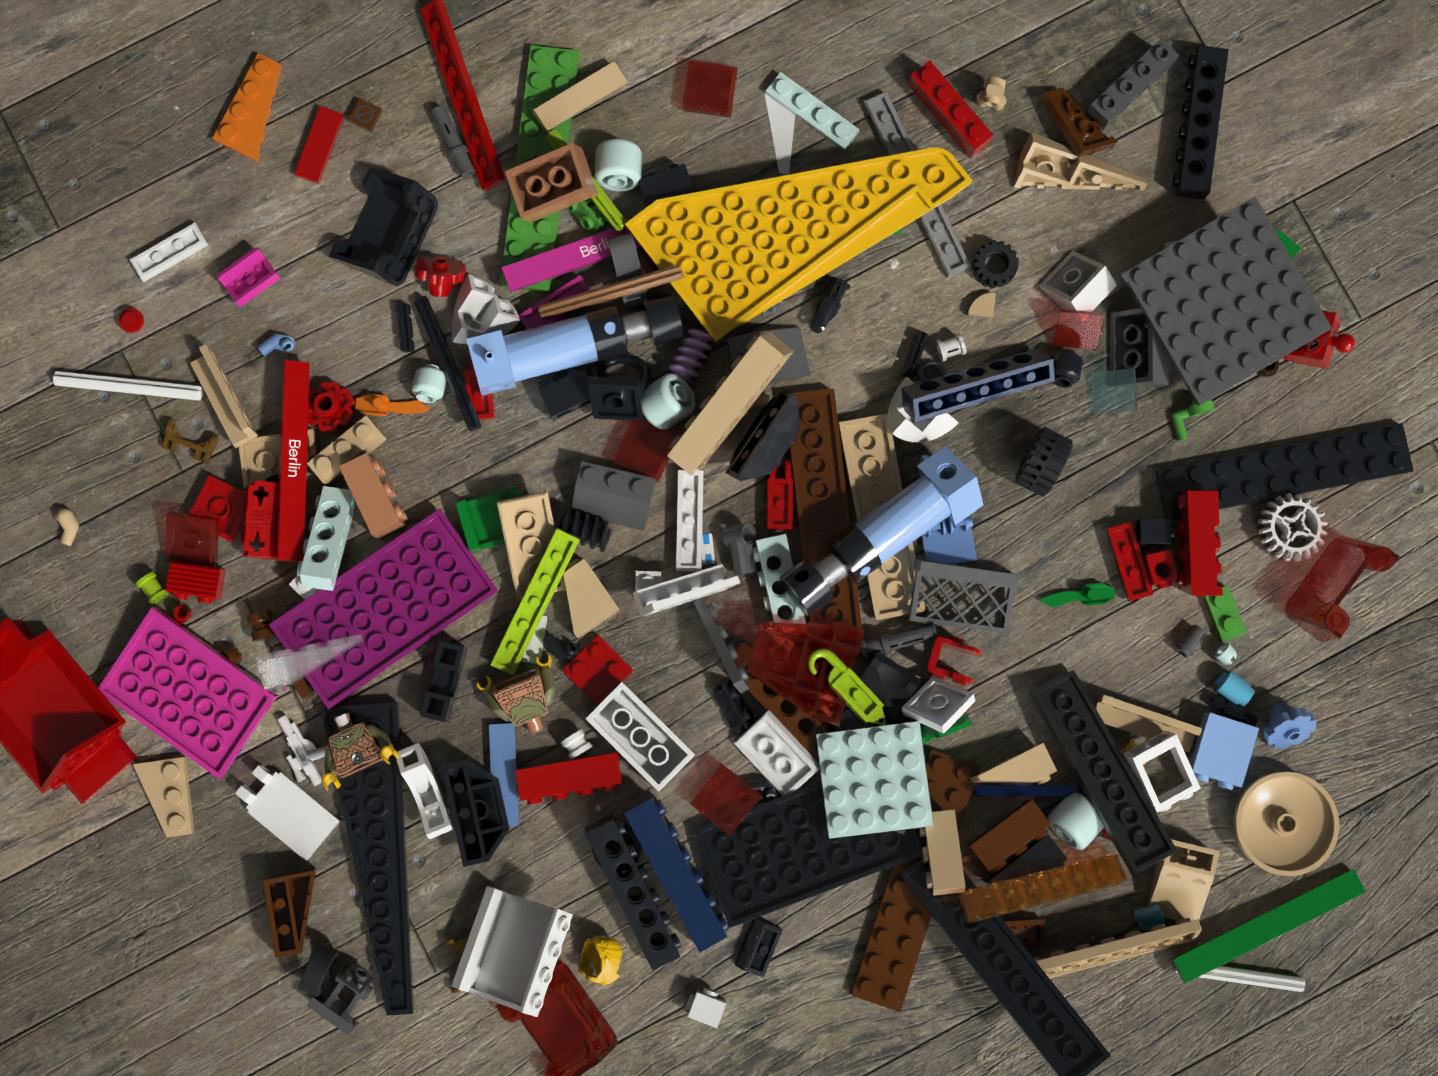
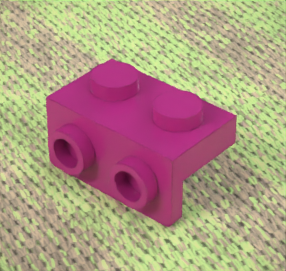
M255 247L217 274V278L225 286L239 307L281 279L258 247Z

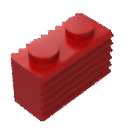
M170 562L165 592L173 593L172 598L188 600V596L198 597L197 602L213 604V599L221 600L226 570Z

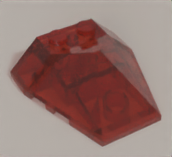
M793 622L760 623L746 672L812 718L839 726L846 700L840 699L829 687L828 675L833 666L825 658L819 657L814 663L817 673L813 675L808 667V659L811 653L817 649H829L852 670L855 658L861 648L865 629L843 622H809L808 624H793Z

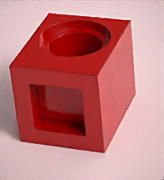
M1171 549L1143 556L1151 586L1156 585L1157 590L1171 587V581L1179 579ZM1157 564L1165 568L1166 573L1164 577H1159L1155 573Z

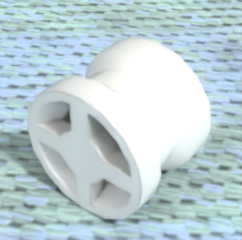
M582 729L561 742V745L568 749L571 760L593 747L590 742L585 740V733Z

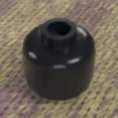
M1062 349L1051 356L1053 358L1055 376L1053 383L1056 386L1069 388L1080 380L1083 360L1074 350Z

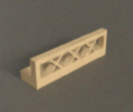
M204 344L199 347L203 356L192 361L190 364L232 445L237 448L257 437L258 434L216 354Z
M1098 695L1095 708L1105 725L1146 739H1150L1165 730L1175 733L1186 753H1190L1194 737L1200 736L1202 731L1200 727L1106 695Z

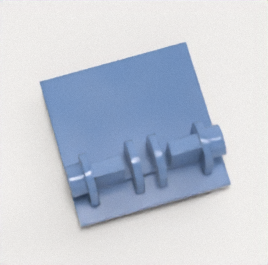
M968 516L956 525L947 517L924 533L922 541L926 560L951 564L976 561L977 555L972 533V517Z

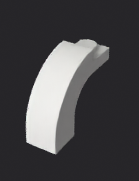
M417 743L398 751L400 757L396 759L400 773L415 798L427 837L432 839L453 830L449 816L450 811L435 771L420 744Z

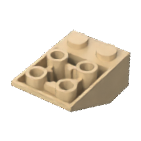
M1172 840L1178 852L1156 863L1147 907L1159 904L1164 913V918L1178 921L1190 918L1191 921L1200 919L1215 876L1220 851Z

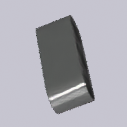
M632 233L607 239L618 282L643 275ZM647 289L622 296L625 309L642 305V300L649 298Z

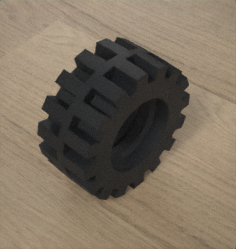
M993 240L991 243H985L978 249L972 262L973 274L977 276L976 280L983 282L984 286L989 285L990 288L997 286L1000 288L1008 284L1015 276L1019 267V258L1016 257L1017 252L1011 249L1012 246L1010 244L1005 245L1004 241L996 242V240ZM998 255L1003 258L1006 265L1005 270L1000 274L989 272L985 266L987 257Z

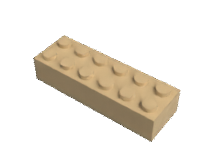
M771 332L764 335L760 334L758 337L754 336L746 346L749 351L734 361L730 367L733 370L732 373L727 377L721 378L715 386L718 391L703 401L699 407L702 409L701 413L696 417H691L684 426L687 431L681 436L678 435L669 447L672 450L667 456L690 475L706 465L794 352Z

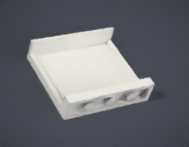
M487 886L451 987L538 1017L548 985L552 980L554 967L561 954L563 941L570 928L573 914Z

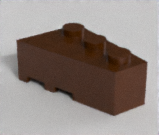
M316 869L263 880L275 958L303 952Z

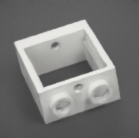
M1165 730L1122 754L1155 812H1165L1175 802L1189 799L1193 796V792L1201 789L1175 733ZM1170 749L1184 783L1157 797L1142 764Z

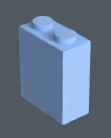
M1210 712L1203 713L1200 723L1202 731L1200 736L1196 737L1189 760L1196 779L1207 783L1209 779L1218 781L1217 786L1228 790H1233V787H1242L1259 728Z

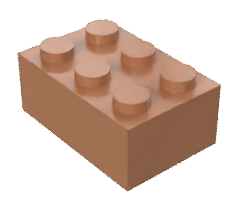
M570 143L505 171L520 218L531 223L598 195L583 149L574 143Z
M365 453L339 466L371 535L382 540L407 528L405 520L408 519V516L402 505L400 506L394 500L397 497V493L393 485L384 479L383 476L387 473L381 461Z

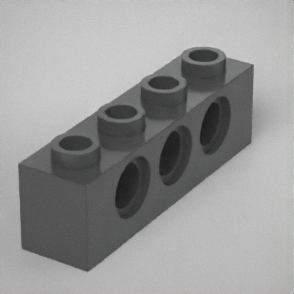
M1161 38L1090 105L1086 115L1092 121L1096 120L1102 126L1100 129L1103 131L1174 64L1179 54Z

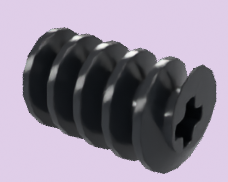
M569 507L564 511L558 528L579 537L581 546H585L590 541V548L594 550L600 544V552L602 553L605 552L613 531V527L609 529L607 520L602 526H599L598 517L591 523L589 522V514H586L583 519H580V511H576L573 516H570Z

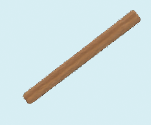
M675 265L540 305L538 307L541 318L546 319L683 278V271L680 265Z

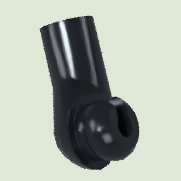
M766 778L741 781L744 794L758 792L765 798L766 802L778 798L777 788Z

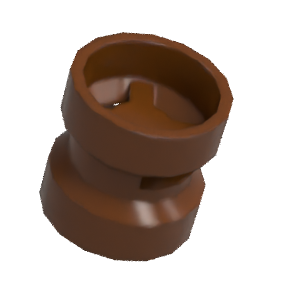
M271 610L254 613L246 617L248 625L252 627L251 638L253 642L276 636L269 626L273 619Z

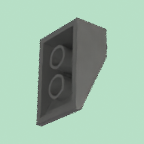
M800 327L752 332L727 338L731 364L739 356L742 357L749 351L746 346L754 336L758 337L760 334L764 335L769 332L794 351L768 385L811 376Z

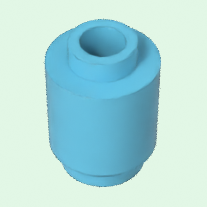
M1231 670L1227 673L1223 671L1214 683L1217 685L1216 691L1236 705L1245 706L1255 693L1249 682Z

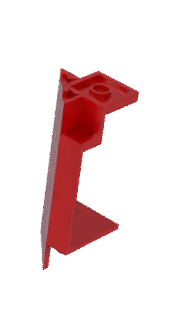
M7 618L0 622V744L42 794L50 789L56 791L65 784L77 800L84 804L137 758L135 753L120 737L122 735L121 729L126 724V721L50 630L35 636L23 620L14 624L10 618Z

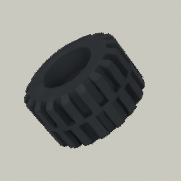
M1047 427L1042 428L1035 436L1021 462L1015 477V483L1042 497L1047 495L1059 478L1069 458L1073 441Z

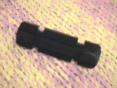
M401 303L396 306L397 315L399 316L397 318L399 338L402 340L400 341V349L402 352L408 353L415 350L414 341L412 340L414 338L412 318L409 317L411 315V307L408 303Z
M919 330L916 331L913 338L914 343L910 346L905 360L906 365L903 366L901 376L908 377L909 379L914 378L917 370L915 367L919 365L925 348L923 345L926 344L928 339L927 333Z
M1214 694L1210 700V707L1221 710L1222 713L1239 722L1243 721L1244 724L1255 727L1259 720L1257 714L1251 711L1247 712V709L1234 704L1230 700L1225 701V698L1218 694Z

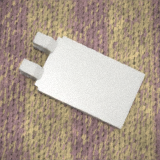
M258 765L252 774L265 783L263 788L257 794L247 785H241L235 794L248 803L246 808L252 817L305 861H308L341 820L285 773L275 772L273 774L263 765Z

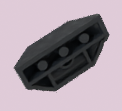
M781 388L777 392V396L773 397L762 408L735 449L730 460V466L725 472L726 474L741 482L770 474L780 465L782 457L788 448L793 445L796 436L800 432L797 396Z
M467 759L441 765L463 867L488 862L510 830L499 778Z

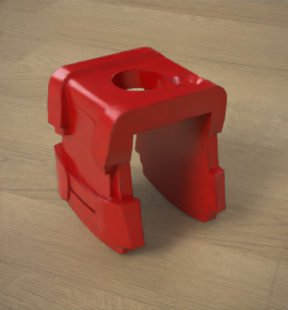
M950 636V639L937 637L928 663V673L932 677L935 676L943 680L947 678L952 680L953 683L963 686L967 684L972 685L974 683L973 678L937 668L942 647L944 646L977 657H981L983 652L976 647L964 644L965 640L958 637Z

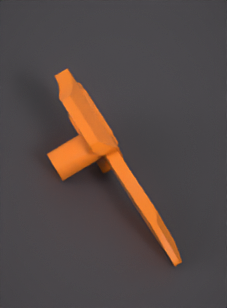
M366 394L363 397L356 398L355 410L361 411L365 415L382 417L388 415V412L417 414L430 411V408L419 400L390 402L386 395Z

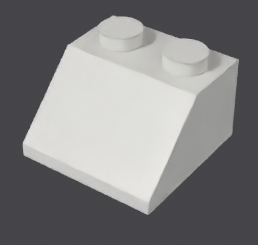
M1072 251L1039 286L1067 313L1084 320L1117 284L1105 265Z

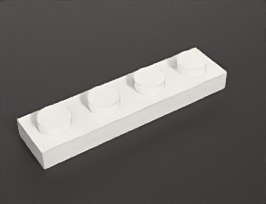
M678 470L676 572L702 571L704 471L699 470L690 475L685 470Z

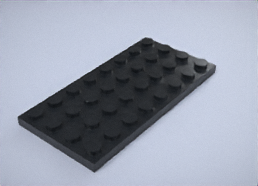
M822 782L694 830L729 928L923 855L914 828L906 829L904 835L896 831L830 839Z

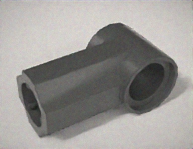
M750 523L726 526L722 536L724 544L731 551L734 575L756 572L752 547L756 541L754 526Z

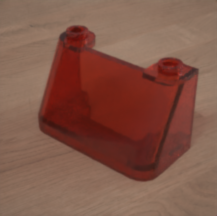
M1341 536L1333 539L1285 605L1287 617L1320 642L1340 639L1350 624L1348 614L1338 606L1364 569H1368L1371 572H1385L1393 567L1400 556L1385 546L1352 537Z
M557 960L552 973V980L548 985L538 1017L519 1012L499 1003L495 1006L504 1020L510 1023L521 1020L549 1060L544 1069L545 1076H580L600 1063L616 1047L617 1037L570 968L564 962Z

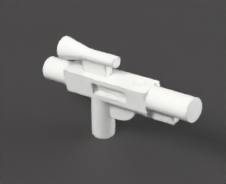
M286 715L279 718L277 721L287 737V744L289 747L291 746L296 755L294 759L291 755L286 758L294 771L297 783L306 779L300 771L304 769L314 787L321 784L322 778L313 761L325 756L326 746L317 749L312 741L303 738L295 722L290 723Z

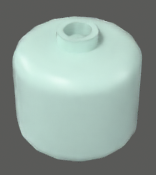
M618 138L600 143L595 151L594 179L599 186L609 191L621 192L634 189L639 185L638 181L641 179L642 152L640 147L632 141Z
M665 374L642 392V413L653 426L659 429H670L691 415L696 406L695 396L691 387L682 377L676 374Z
M1078 792L1067 794L1047 818L1051 824L1050 828L1064 843L1077 850L1085 849L1104 828L1092 803L1085 795Z

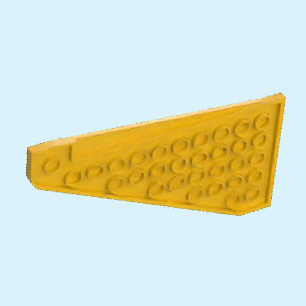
M932 147L658 199L626 222L625 226L659 270L675 265L681 266L683 278L669 283L714 342L718 343L736 328L951 199L970 185L972 179L949 151Z

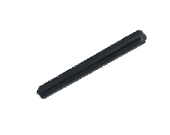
M426 296L417 298L415 305L465 424L470 432L481 428L480 420L429 299Z

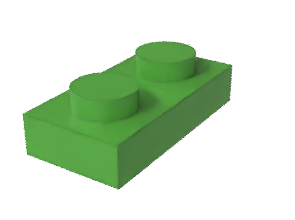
M1228 585L1222 587L1223 596H1203L1220 642L1246 633Z

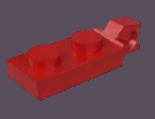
M471 358V365H465L466 370L464 371L466 390L479 420L495 419L493 393L481 395Z

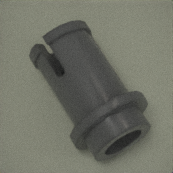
M1193 624L1182 641L1176 643V651L1185 658H1188L1190 655L1193 656L1195 654L1194 649L1203 637L1206 636V632L1201 627Z

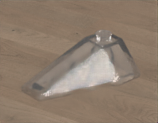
M362 634L325 642L326 645L321 646L320 644L306 645L299 648L300 651L296 652L286 649L256 656L255 659L264 689L267 691L271 690L272 694L287 691V686L295 684L364 641Z

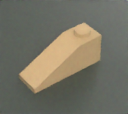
M1041 743L970 777L972 782L1028 784L1036 782L1037 785L1049 781L1051 779L1050 774L1056 772L1057 769L1044 743Z

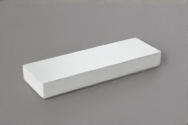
M194 222L132 257L130 261L141 280L145 282L209 244L198 225Z

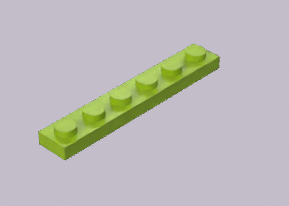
M556 528L491 661V666L514 676L580 541L579 537Z

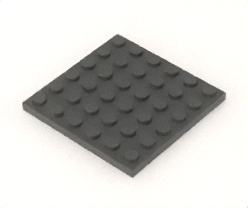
M1256 197L1121 274L1197 406L1332 329Z

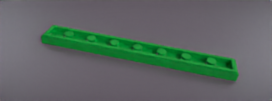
M1350 869L1172 959V962L1183 983H1188L1366 893V890L1355 870Z

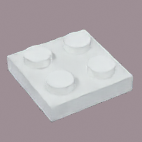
M933 676L902 707L903 715L944 734L975 702V697L973 693Z

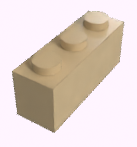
M366 415L307 464L322 483L329 487L343 475L339 468L340 465L365 453H371L387 438Z
M955 810L932 812L934 826L919 828L920 837H925L926 847H922L924 863L929 862L930 872L925 873L927 889L932 888L933 896L965 892V880Z

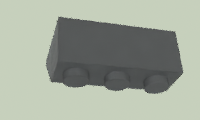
M1142 309L1110 313V387L1153 388L1170 385L1169 356Z
M581 461L571 514L580 511V516L583 517L589 514V518L592 519L598 517L600 521L605 522L607 520L608 523L645 531L656 487V479Z

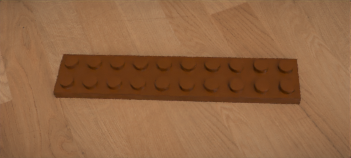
M834 388L793 393L797 396L800 432L796 436L793 445L790 446L801 550L803 560L807 559L813 566L830 555L826 542L850 526ZM846 576L830 588L833 599L809 615L812 644L863 639L857 583L855 584Z
M930 749L926 762V773L932 812L955 810L959 833L975 783L971 781L970 777L978 774L980 765ZM914 828L922 849V847H926L925 837H920L919 828ZM923 855L892 867L851 992V996L901 1012L932 917L900 875L920 860Z

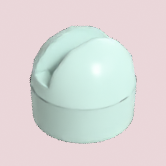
M1225 643L1216 650L1214 657L1221 664L1230 665L1232 664L1231 658L1236 660L1237 652L1230 643Z

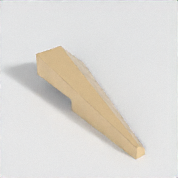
M1031 132L1021 151L1013 185L1015 188L1036 186L1037 189H1044V186H1060L1061 189L1099 190L1100 187H1112L1115 190L1138 188L1139 191H1144L1147 186V180L1089 155L1077 157L1072 148Z

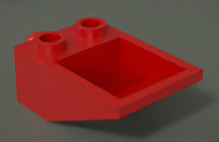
M1322 310L1332 329L1281 359L1301 365L1328 369L1334 347L1341 353H1349L1355 347V339L1348 333L1338 335L1341 321L1337 313ZM1313 343L1318 344L1316 349H1312Z

